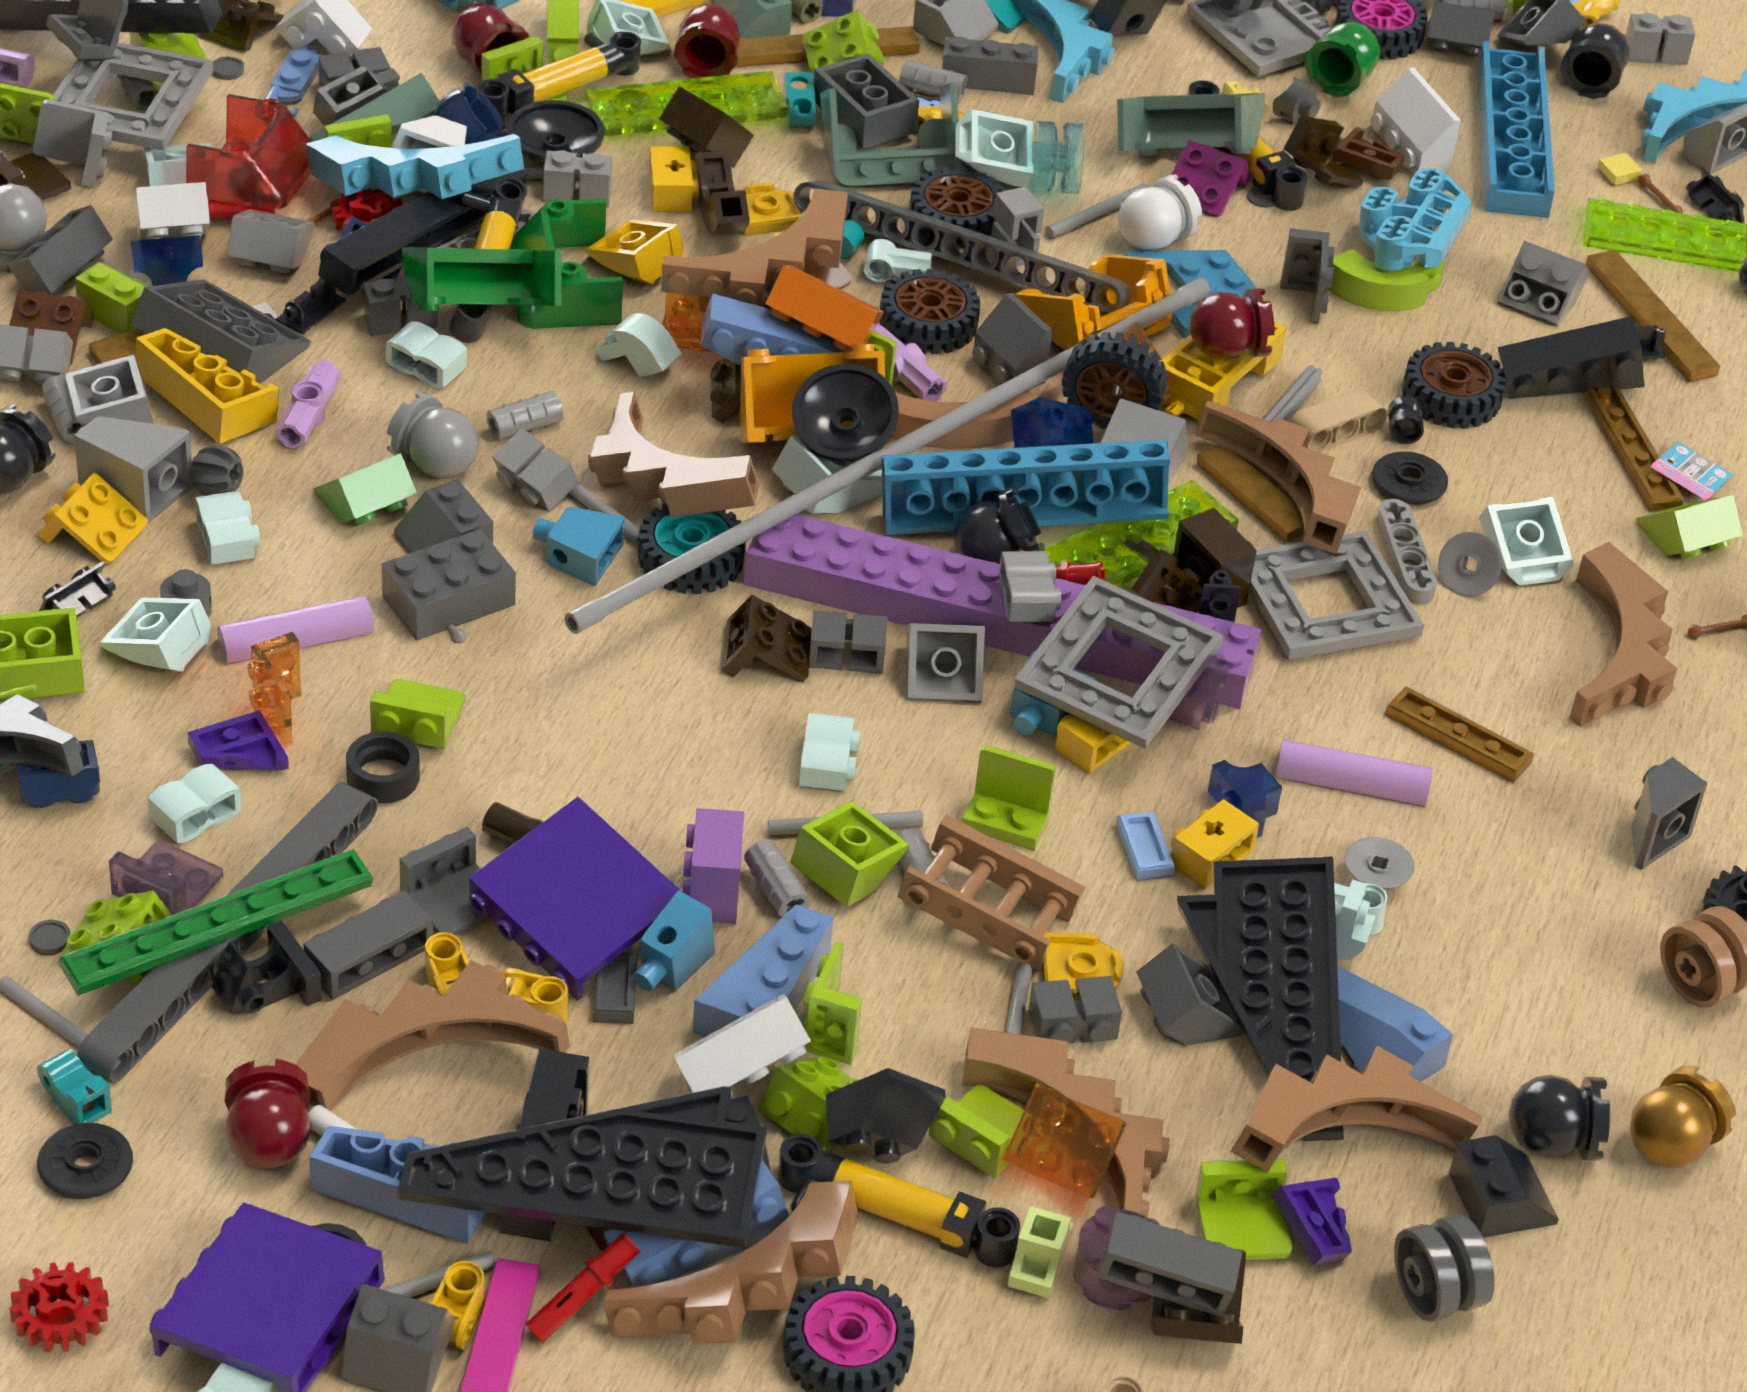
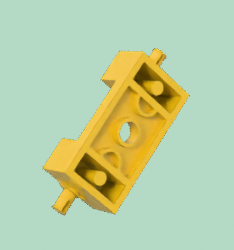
M1274 322L1275 335L1268 336L1267 346L1272 347V352L1269 356L1251 357L1246 350L1241 356L1229 360L1213 359L1205 355L1194 345L1192 337L1189 335L1161 360L1166 367L1164 372H1167L1168 375L1167 387L1162 401L1168 407L1162 412L1176 417L1181 413H1185L1200 421L1207 401L1228 407L1231 387L1251 370L1264 376L1282 359L1287 328Z

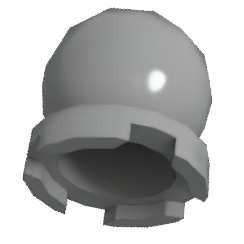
M12 183L0 186V270L6 272L8 264L47 232L45 231L47 214L42 200L28 187Z
M427 392L415 393L417 399L410 405L403 402L390 421L387 434L392 436L391 445L387 446V450L394 456L401 453L404 461H412L426 475L435 478H450L464 473L475 461L479 447L476 428L461 412L450 408H443L442 403Z

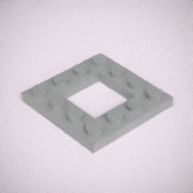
M118 42L112 59L84 61L77 58L53 96L58 102L109 112L106 130L112 131L111 140L165 150L213 73V62L208 59ZM110 73L164 83L145 114L91 104Z
M1367 531L1344 535L1337 554L1302 542L1259 549L1256 552L1249 593L1288 660L1422 636L1424 629L1422 620ZM1346 570L1369 609L1310 619L1288 580Z
M1093 576L1016 676L1015 688L1146 749L1223 645V635ZM1106 625L1166 652L1133 698L1073 671L1074 667Z

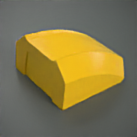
M630 219L588 247L585 252L605 267L627 278L653 285L654 281L662 276L664 256L682 257L684 245L677 224Z

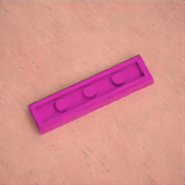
M497 1258L461 1392H509L526 1330L525 1323L530 1315L540 1277V1264Z

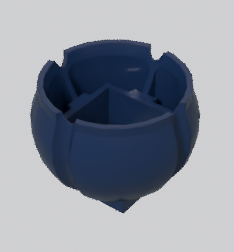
M471 84L455 88L444 95L437 104L433 116L436 115L467 126L465 145L507 136V132L502 131L506 127L495 106L487 99L485 94L477 96L478 88Z

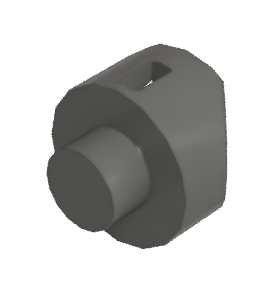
M1293 77L1291 86L1274 99L1273 113L1294 124L1298 122L1300 116L1314 118L1321 105L1320 100L1315 98V86Z
M182 569L166 578L161 584L160 598L200 599L208 618L211 615V585L202 575L196 574L192 570Z

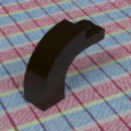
M729 152L696 153L694 159L699 183L698 200L706 229L710 234L746 231L750 223L745 190L735 191Z

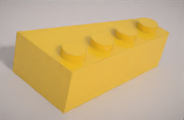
M166 328L136 338L135 360L141 379L219 444L277 422L279 387L271 383L264 386L256 382V375L245 369L239 373L227 367L226 359L218 355L212 356L201 353V346Z

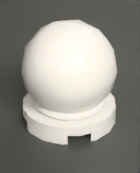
M1167 175L1158 179L1151 187L1137 189L1129 195L1121 204L1117 218L1120 233L1126 242L1140 251H1160L1175 240H1185L1196 234L1200 230V227L1197 226V217L1202 215V208L1193 188L1190 185L1183 186L1177 180L1179 176Z

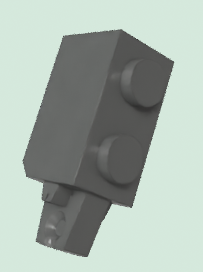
M362 66L317 89L313 113L324 126L330 125L397 87L400 76L393 68L375 74L368 66Z

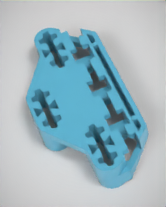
M1423 168L1416 171L1408 185V196L1403 197L1400 203H1397L1398 192L1392 188L1375 187L1369 190L1361 202L1359 236L1375 252L1374 265L1382 270L1395 271L1401 270L1403 267L1410 268L1418 254H1422L1420 263L1424 265V268L1440 266L1470 217L1471 200L1448 174L1439 169ZM1445 190H1448L1452 194L1456 195L1457 198L1444 193ZM1439 226L1436 232H1434L1435 227Z

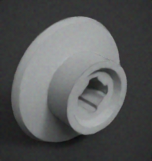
M1476 532L1460 533L1449 539L1443 546L1438 560L1439 573L1443 582L1450 590L1462 596H1478L1491 589L1499 578L1502 565L1501 556L1496 545L1488 537ZM1468 557L1478 560L1475 568L1476 571L1466 568L1469 560Z
M1368 837L1360 839L1350 845L1345 854L1347 869L1357 881L1378 885L1385 891L1399 887L1407 882L1413 875L1415 868L1411 854L1400 844L1386 838Z

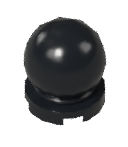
M1604 23L1587 25L1581 29L1571 40L1570 46L1561 61L1560 73L1563 83L1565 85L1568 83L1574 90L1578 91L1579 96L1590 99L1606 97L1620 83L1623 71L1628 64L1629 45L1625 35L1613 25Z
M13 404L5 406L0 410V495L22 488L32 473L43 471L56 457V453L51 452L48 444L53 440V437L45 424L31 411L23 414L15 410L16 405Z
M1012 485L1000 491L999 504L985 501L973 504L961 513L954 526L953 533L956 553L1000 564L1002 552H1017L1021 550L1044 551L1045 545L1042 542L1037 543L1035 536L1041 534V530L1027 501L1019 503L1015 495L1019 494L1017 487Z
M1546 1075L1535 1077L1523 1084L1512 1098L1508 1114L1511 1131L1518 1143L1530 1153L1546 1158L1565 1156L1575 1148H1578L1583 1160H1602L1604 1154L1603 1151L1598 1150L1599 1142L1608 1143L1610 1100H1601L1600 1089H1606L1607 1081L1603 1077H1585L1581 1087L1578 1088L1567 1078Z

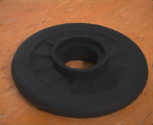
M1401 451L1387 454L1381 457L1372 469V478L1376 487L1387 497L1404 501L1407 504L1433 502L1439 499L1448 487V476L1443 467L1432 458L1415 452ZM1403 476H1413L1416 477L1418 480H1409L1404 478Z
M79 1123L57 1131L43 1144L37 1158V1170L43 1183L55 1193L75 1199L94 1198L114 1190L126 1179L133 1164L132 1148L124 1135L112 1127L99 1123ZM81 1155H92L96 1158V1161L88 1166H79L74 1163V1160Z

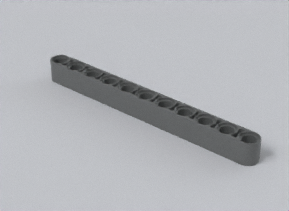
M826 181L804 182L799 184L794 191L793 199L795 205L802 211L806 210L811 201L809 196L811 188L848 192L846 220L856 222L866 233L923 252L932 253V255L1033 289H1038L1050 295L1064 297L1073 294L1084 295L1085 302L1083 303L1085 305L1099 306V311L1108 313L1128 305L1131 299L1130 288L1122 280ZM869 208H872L875 212L876 219L874 223L868 219ZM899 217L902 218L905 223V230L903 233H901L897 228V221ZM929 227L935 234L933 243L929 242L926 236ZM958 237L965 244L963 253H960L956 247ZM988 247H990L995 254V260L993 263H990L986 258V250ZM1018 257L1025 263L1023 273H1020L1016 268ZM1048 267L1055 272L1053 284L1046 278ZM1079 277L1086 284L1084 294L1080 293L1076 287V281ZM1109 287L1116 292L1117 299L1115 304L1110 303L1107 299L1106 293Z
M343 782L338 783L227 895L342 853L372 822L378 807L377 799ZM269 925L232 938L241 955L267 931V926ZM229 940L154 967L82 1041L77 1056L83 1065L113 1082H118L124 1078L211 988L214 976L221 963L220 955L225 952ZM117 1059L120 1060L119 1066L113 1069Z

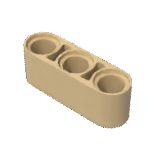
M1359 388L1297 411L1289 422L1309 428L1304 447L1321 452L1375 432L1385 423L1388 411L1366 389Z

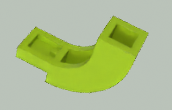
M547 0V64L579 53V0Z
M1352 248L1334 256L1332 265L1334 268L1331 288L1328 287V289L1343 300L1360 307L1379 311L1411 310L1424 306L1427 293L1440 287L1445 260L1442 261L1440 266L1424 268V265L1418 262L1410 268L1404 267L1401 270L1387 271L1377 268L1374 263L1364 258Z

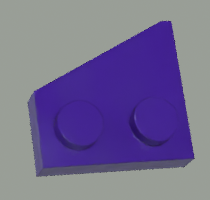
M260 710L187 732L188 744L201 766L213 764L218 769H289L288 756Z
M1336 1177L1282 1185L1272 1195L1281 1210L1282 1216L1290 1225L1313 1266L1343 1261L1352 1252L1350 1237L1345 1229L1347 1222L1345 1210L1336 1205L1335 1194L1340 1190V1184Z

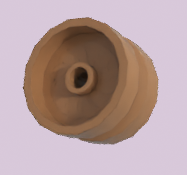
M1724 906L1710 907L1697 914L1691 920H1685L1671 927L1663 934L1660 943V955L1664 971L1674 989L1687 1002L1698 1007H1712L1725 1000L1731 994L1738 993L1747 988V922L1735 911Z

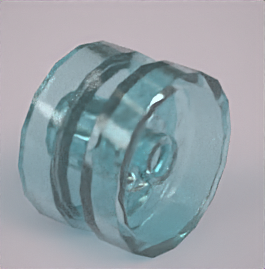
M1036 121L1032 141V165H1034V174L1031 177L1032 191L1049 193L1054 187L1057 173L1058 188L1061 193L1079 194L1084 163L1083 123L1066 122L1061 129L1058 142L1057 127L1054 122Z

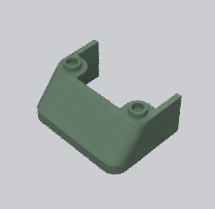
M956 82L940 86L941 119L925 121L918 130V146L857 149L856 136L853 130L847 125L838 124L836 88L827 89L820 93L823 143L833 177L840 185L852 187L914 183L916 180H920L921 175H929L931 170L936 169L940 173L943 167H948L950 171H954V167H961V160L956 157V124L959 121Z
M1265 93L1162 95L1117 99L1118 151L1139 150L1140 156L1159 155L1158 149L1185 148L1188 140L1211 147L1231 148V154H1248L1251 147H1257L1265 110Z

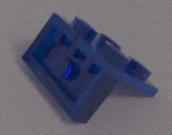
M1038 397L1011 410L1014 448L1094 444L1091 411L1089 408Z

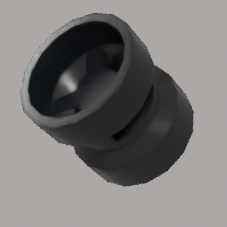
M1409 396L1394 399L1387 409L1390 422V436L1399 444L1415 443L1424 433L1421 403Z

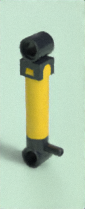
M621 31L613 34L610 37V42L604 43L594 33H588L584 38V42L592 49L525 73L514 69L498 75V79L484 80L477 86V96L485 94L487 99L495 106L503 121H506L508 112L512 115L525 105L549 99L614 74L629 76L637 73L640 68L641 39L635 33Z
M1198 80L1189 85L1188 95L1219 94L1220 89L1213 82ZM1259 136L1257 147H1251L1250 153L1232 154L1247 161L1249 172L1254 176L1253 185L1258 186L1265 195L1272 193V202L1274 201L1277 208L1294 211L1302 207L1308 175L1304 170L1296 167V162L1284 150L1275 152Z
M511 176L499 178L494 185L490 199L470 192L463 193L460 201L461 204L485 212L474 249H510L527 196V188L521 180ZM456 304L450 322L452 335L462 342L472 343L478 341L483 335L493 304Z
M793 1134L781 1143L778 1179L783 1188L797 1193L790 1206L792 1211L796 1209L804 1197L809 1183L852 1181L857 1208L941 1239L940 1248L968 1258L974 1247L977 1259L986 1266L994 1268L1004 1267L1015 1258L1020 1222L1019 1218L1008 1209L995 1207L986 1210L987 1201L959 1191L954 1199L823 1150L818 1140L810 1135Z

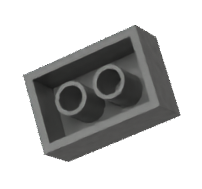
M869 53L815 69V104L821 109L820 93L827 89L836 88L838 124L847 125L853 130L856 136V143L862 149L871 148L881 143L917 133L919 99Z
M481 529L381 563L382 596L416 640L445 631L451 624L456 627L515 605L516 572Z

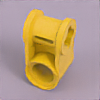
M446 932L432 935L425 944L426 978L429 985L444 996L469 963L459 938Z
M508 968L502 971V974L506 977L509 996L512 994L518 995L526 1000L531 1007L543 1013L552 1012L567 1024L569 1020L568 988L562 979L528 973L517 968Z
M459 1261L449 1266L434 1298L430 1301V1304L448 1309L456 1319L449 1341L454 1342L456 1348L461 1350L467 1348L473 1335L475 1324L485 1304L484 1273L481 1267L472 1261Z

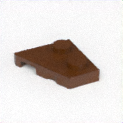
M1355 127L1335 147L1334 160L1342 162L1348 168H1360L1371 172L1376 178L1392 179L1402 169L1404 156L1395 150L1389 149L1386 144L1378 139L1373 140V144L1363 138L1364 130L1359 127Z

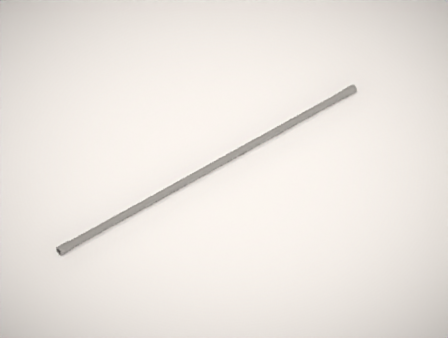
M1197 278L1178 288L1176 292L1108 327L1097 333L1100 338L1103 332H1110L1111 337L1114 338L1118 332L1124 333V338L1174 311L1189 306L1209 295L1210 286L1204 278ZM1075 346L597 600H591L568 612L564 618L567 628L574 634L580 633L602 621L605 616L880 470L881 455L909 454L1064 371Z

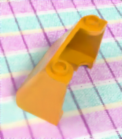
M1107 254L1094 260L1088 269L1122 280L1129 286L1131 299L1128 305L1108 313L1099 311V306L1085 305L1083 303L1085 302L1084 295L1073 294L1068 297L1044 295L1040 290L1033 288L1025 289L1015 294L1022 303L1052 329L1051 340L1064 350H1067L1084 338L1088 339L1090 335L1099 333L1169 296L1170 288L1165 259ZM1109 287L1106 293L1107 299L1110 303L1115 304L1117 299L1116 292ZM1173 313L1130 336L1140 340L1166 328L1171 322ZM1130 336L1124 338V340L1129 341Z
M874 344L853 345V352L769 356V349L748 350V357H741V442L789 440L791 435H797L792 420L793 400L799 387L809 376L831 365L851 363L871 368L885 378L884 350L874 351ZM844 421L841 423V425L844 427L851 426L853 424L850 421Z

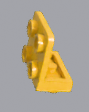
M94 472L82 486L76 481L62 496L66 501L62 507L55 503L41 518L46 522V525L37 535L49 544L65 529L100 561H103L105 564H111L148 524V520L137 508Z

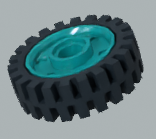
M667 503L662 504V510L657 507L651 510V515H646L643 519V524L640 525L638 538L639 565L643 568L644 574L742 522L741 520H736V515L732 511L726 513V510L671 517ZM746 541L665 584L664 589L671 591L674 586H677L678 593L686 594L687 588H691L693 594H701L702 588H705L710 593L716 591V584L721 589L728 586L729 580L733 582L737 579L738 573L741 574L745 561Z

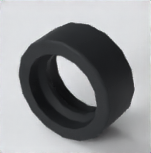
M389 731L372 732L359 737L350 745L346 753L347 785L376 798L379 804L393 803L406 798L416 790L420 781L418 748L412 740L401 734ZM380 759L397 761L405 766L399 772L391 775H375L361 769L366 763Z

